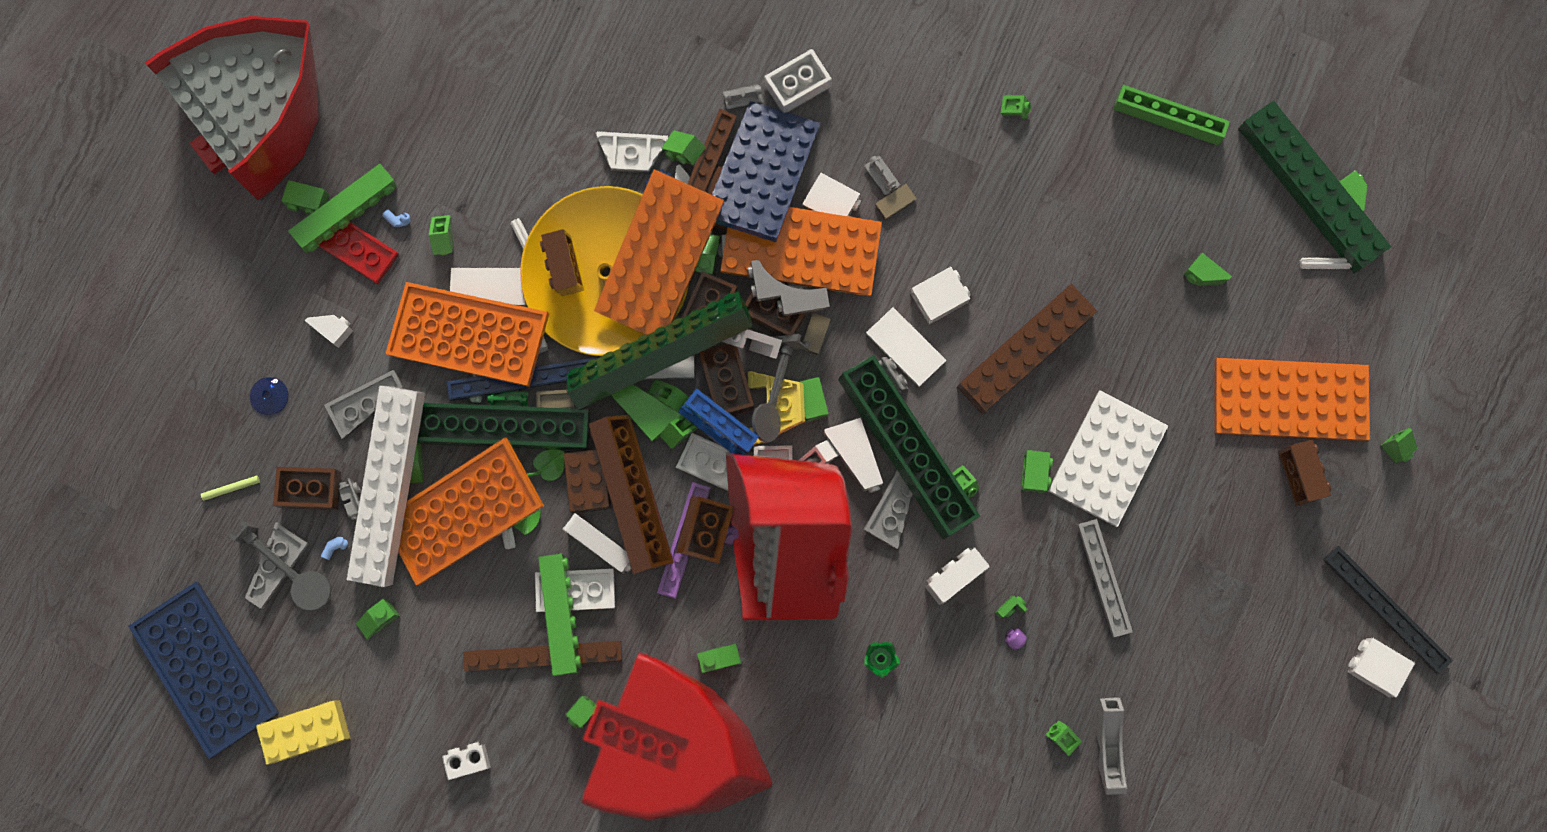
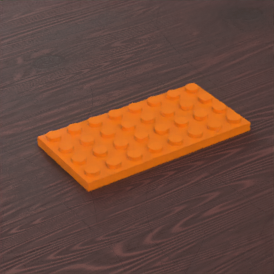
M654 169L594 311L645 335L654 332L661 326L665 327L671 324L725 201Z
M789 207L777 242L727 227L720 273L749 277L748 267L751 266V261L759 260L764 269L773 278L782 283L819 289L827 288V290L871 297L882 222Z
M406 282L385 354L391 357L530 387L549 313Z
M1216 358L1214 434L1369 441V365Z
M503 438L407 501L398 552L416 586L423 584L544 507L507 438Z

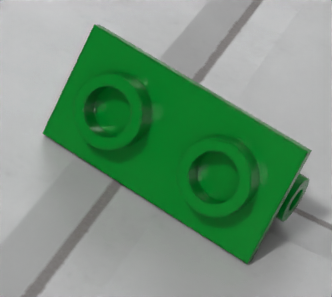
M510 391L497 394L492 393L488 395V403L494 406L528 407L529 392Z

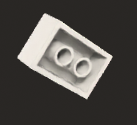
M813 49L765 75L764 85L780 110L785 113L829 89L832 79Z
M967 548L957 556L959 560L956 563L952 560L942 568L944 571L942 574L937 572L926 580L928 585L925 588L939 605L943 604L990 567L976 548L971 551Z

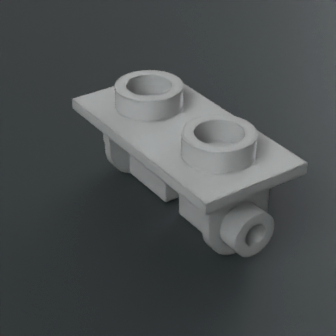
M759 85L723 92L727 110L747 106L750 101L756 103L763 102L762 91Z
M873 156L870 158V162L864 165L884 195L901 186L880 156Z
M882 357L883 363L881 360L878 362L898 392L901 393L900 389L907 390V381L895 369L897 368L895 362L891 358Z
M349 478V484L346 482L340 483L338 490L343 502L351 500V502L344 504L348 517L351 520H356L360 504L358 493H361L358 483H354Z

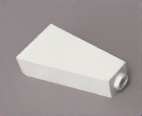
M861 418L824 429V436L827 440L829 439L839 453L840 459L863 491L868 490L869 493L880 490L879 486L883 485V481Z
M577 514L572 516L563 528L568 534L624 574L625 571L629 572L631 570L629 558L624 549Z

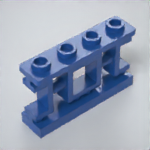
M698 389L693 392L678 411L679 414L730 453H747L759 438V436Z

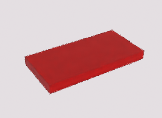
M350 221L348 226L337 230L332 238L322 241L318 246L377 285L399 256L398 252Z

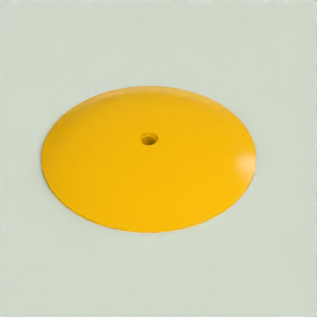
M612 186L583 189L556 202L539 218L532 228L521 258L522 292L528 308L549 313L545 332L561 345L579 353L603 356L605 353L613 352L623 344L632 343L640 336L645 335L594 311L608 276H602V272L605 268L612 269L643 194L630 189ZM562 229L571 236L584 291L561 296L554 289H551L549 278H552L550 270L547 271L544 262L547 259L546 253L542 252L540 241H543L541 235ZM687 288L686 293H685V295H684V297H683V299H682V302H681V304H680V306H679V309H678V311H677V313H676V316L678 315V313H679V311H680V309H681V307H682V305H683V303H684V300H685L686 295H687L688 288Z

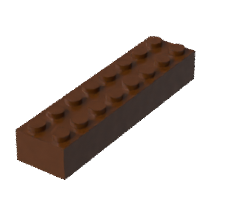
M1070 284L964 378L957 388L984 415L1096 314L1097 310Z
M630 415L608 416L590 423L591 436L595 443L596 453L600 460L602 473L605 477L607 490L611 497L613 510L616 514L618 527L621 531L633 574L654 570L674 563Z

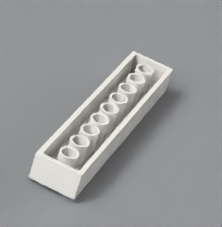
M379 386L347 580L381 587L393 585L425 397L423 392Z

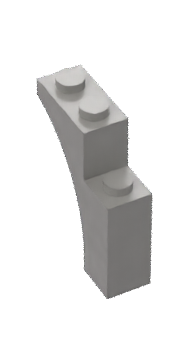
M759 260L751 261V266L748 267L749 278H753L754 285L751 286L752 296L756 297L757 302L780 298V301H777L778 311L782 312L783 317L825 310L830 307L827 288L804 290L787 286L773 278L764 269Z
M1100 698L1096 732L1100 747L1098 768L1106 794H1126L1127 792L1122 746L1124 709L1120 698Z

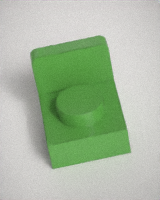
M1003 95L1000 112L1003 116L1028 118V113L1031 112V103L1025 95Z
M963 465L952 473L968 498L973 497L980 489L977 480Z
M1010 596L995 614L999 618H1004L1005 616L1008 618L1014 613V606L1022 613L1028 609L1025 607L1026 602L1021 597Z
M1060 721L1053 724L1046 733V736L1054 741L1068 756L1082 742L1067 725Z

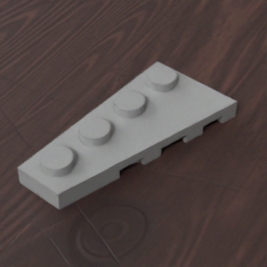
M395 370L324 405L341 439H344L375 412L379 386L403 388Z
M896 470L863 529L895 549L899 547V540L903 532L906 514L908 513L912 492L898 470Z
M278 522L275 523L271 538L269 537L267 547L291 568H293L309 545V543ZM264 555L260 559L257 573L254 574L245 596L247 600L260 609L266 606L287 576Z

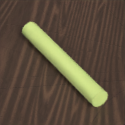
M258 476L238 481L201 493V498L205 501L260 483V479Z

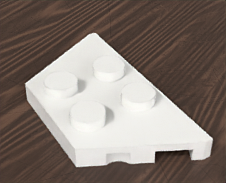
M596 133L612 171L649 173L662 152L661 147L668 139V136Z

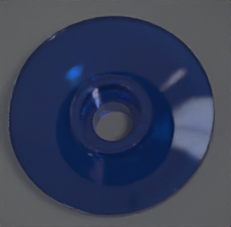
M263 378L257 381L250 391L251 405L261 414H276L287 404L288 389L277 378ZM266 392L270 393L268 398L264 397Z

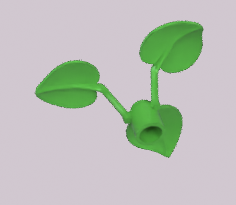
M550 449L539 453L533 461V465L538 471L528 473V477L541 474L544 480H557L564 472L565 452L558 449ZM541 509L520 521L514 527L523 535L529 534L540 521Z

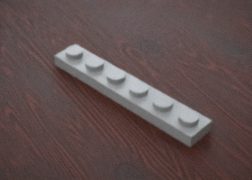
M1095 519L1078 524L1077 527L1112 638L1131 633L1133 631L1098 521Z

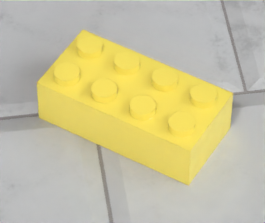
M340 700L331 701L256 725L266 765L350 739Z

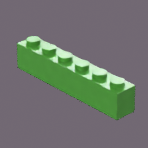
M1126 85L1121 87L1113 110L1215 145H1219L1223 141L1230 123L1228 120Z
M378 164L288 232L305 253L312 252L318 248L322 241L332 238L337 230L348 226L349 221L353 218L360 217L368 207L375 206L380 201V198L391 194L395 187H397L395 181L383 166Z
M562 553L538 557L553 676L579 673V668L582 667L581 657L577 656L576 648H579L578 636H574V628H577L576 618L575 616L572 617L571 609L574 608L573 597L569 596V589H572L571 578L567 577L566 572L569 569L568 558H565Z

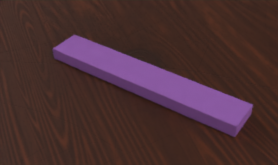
M692 482L671 547L674 563L665 566L657 591L658 594L674 599L677 597L689 560V556L678 554L676 550L690 497L699 496L708 499L710 487Z

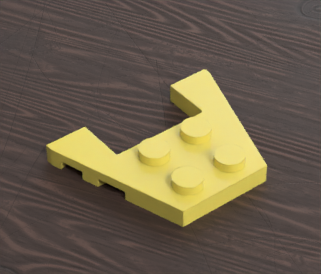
M748 371L749 389L766 388L768 403L775 377ZM787 379L782 381L775 406L781 421L779 434L805 422L803 383ZM757 439L753 446H757L763 442Z

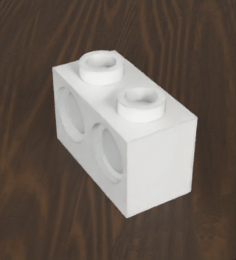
M479 742L467 745L468 749L460 751L459 748L448 750V755L443 756L448 780L491 768L485 745L479 746ZM474 752L480 754L481 758L478 763L472 761L471 756ZM455 757L461 760V766L458 769L452 765Z

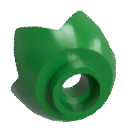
M890 642L871 643L867 648L864 659L867 669L880 677L888 675L890 671L896 669L900 664L899 658L895 653V647ZM883 655L884 662H878L877 657Z

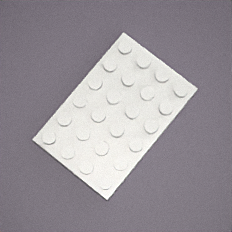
M1099 390L1048 492L1114 527H1118L1168 425Z

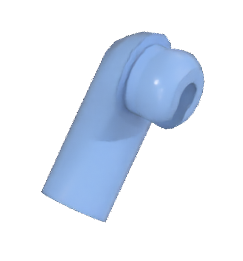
M386 210L382 215L393 227H403L410 223V216L407 213L395 216L390 210Z
M343 537L329 540L321 557L330 560L334 550L338 548L346 549L348 541L343 539Z

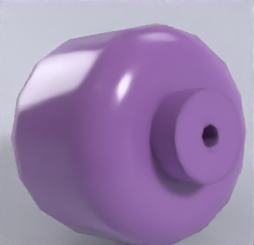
M729 524L724 543L727 545L733 544V540L739 537L738 530L731 524Z
M1019 628L1007 631L1006 634L1008 636L1005 638V642L1013 650L1020 649L1025 645L1026 635Z

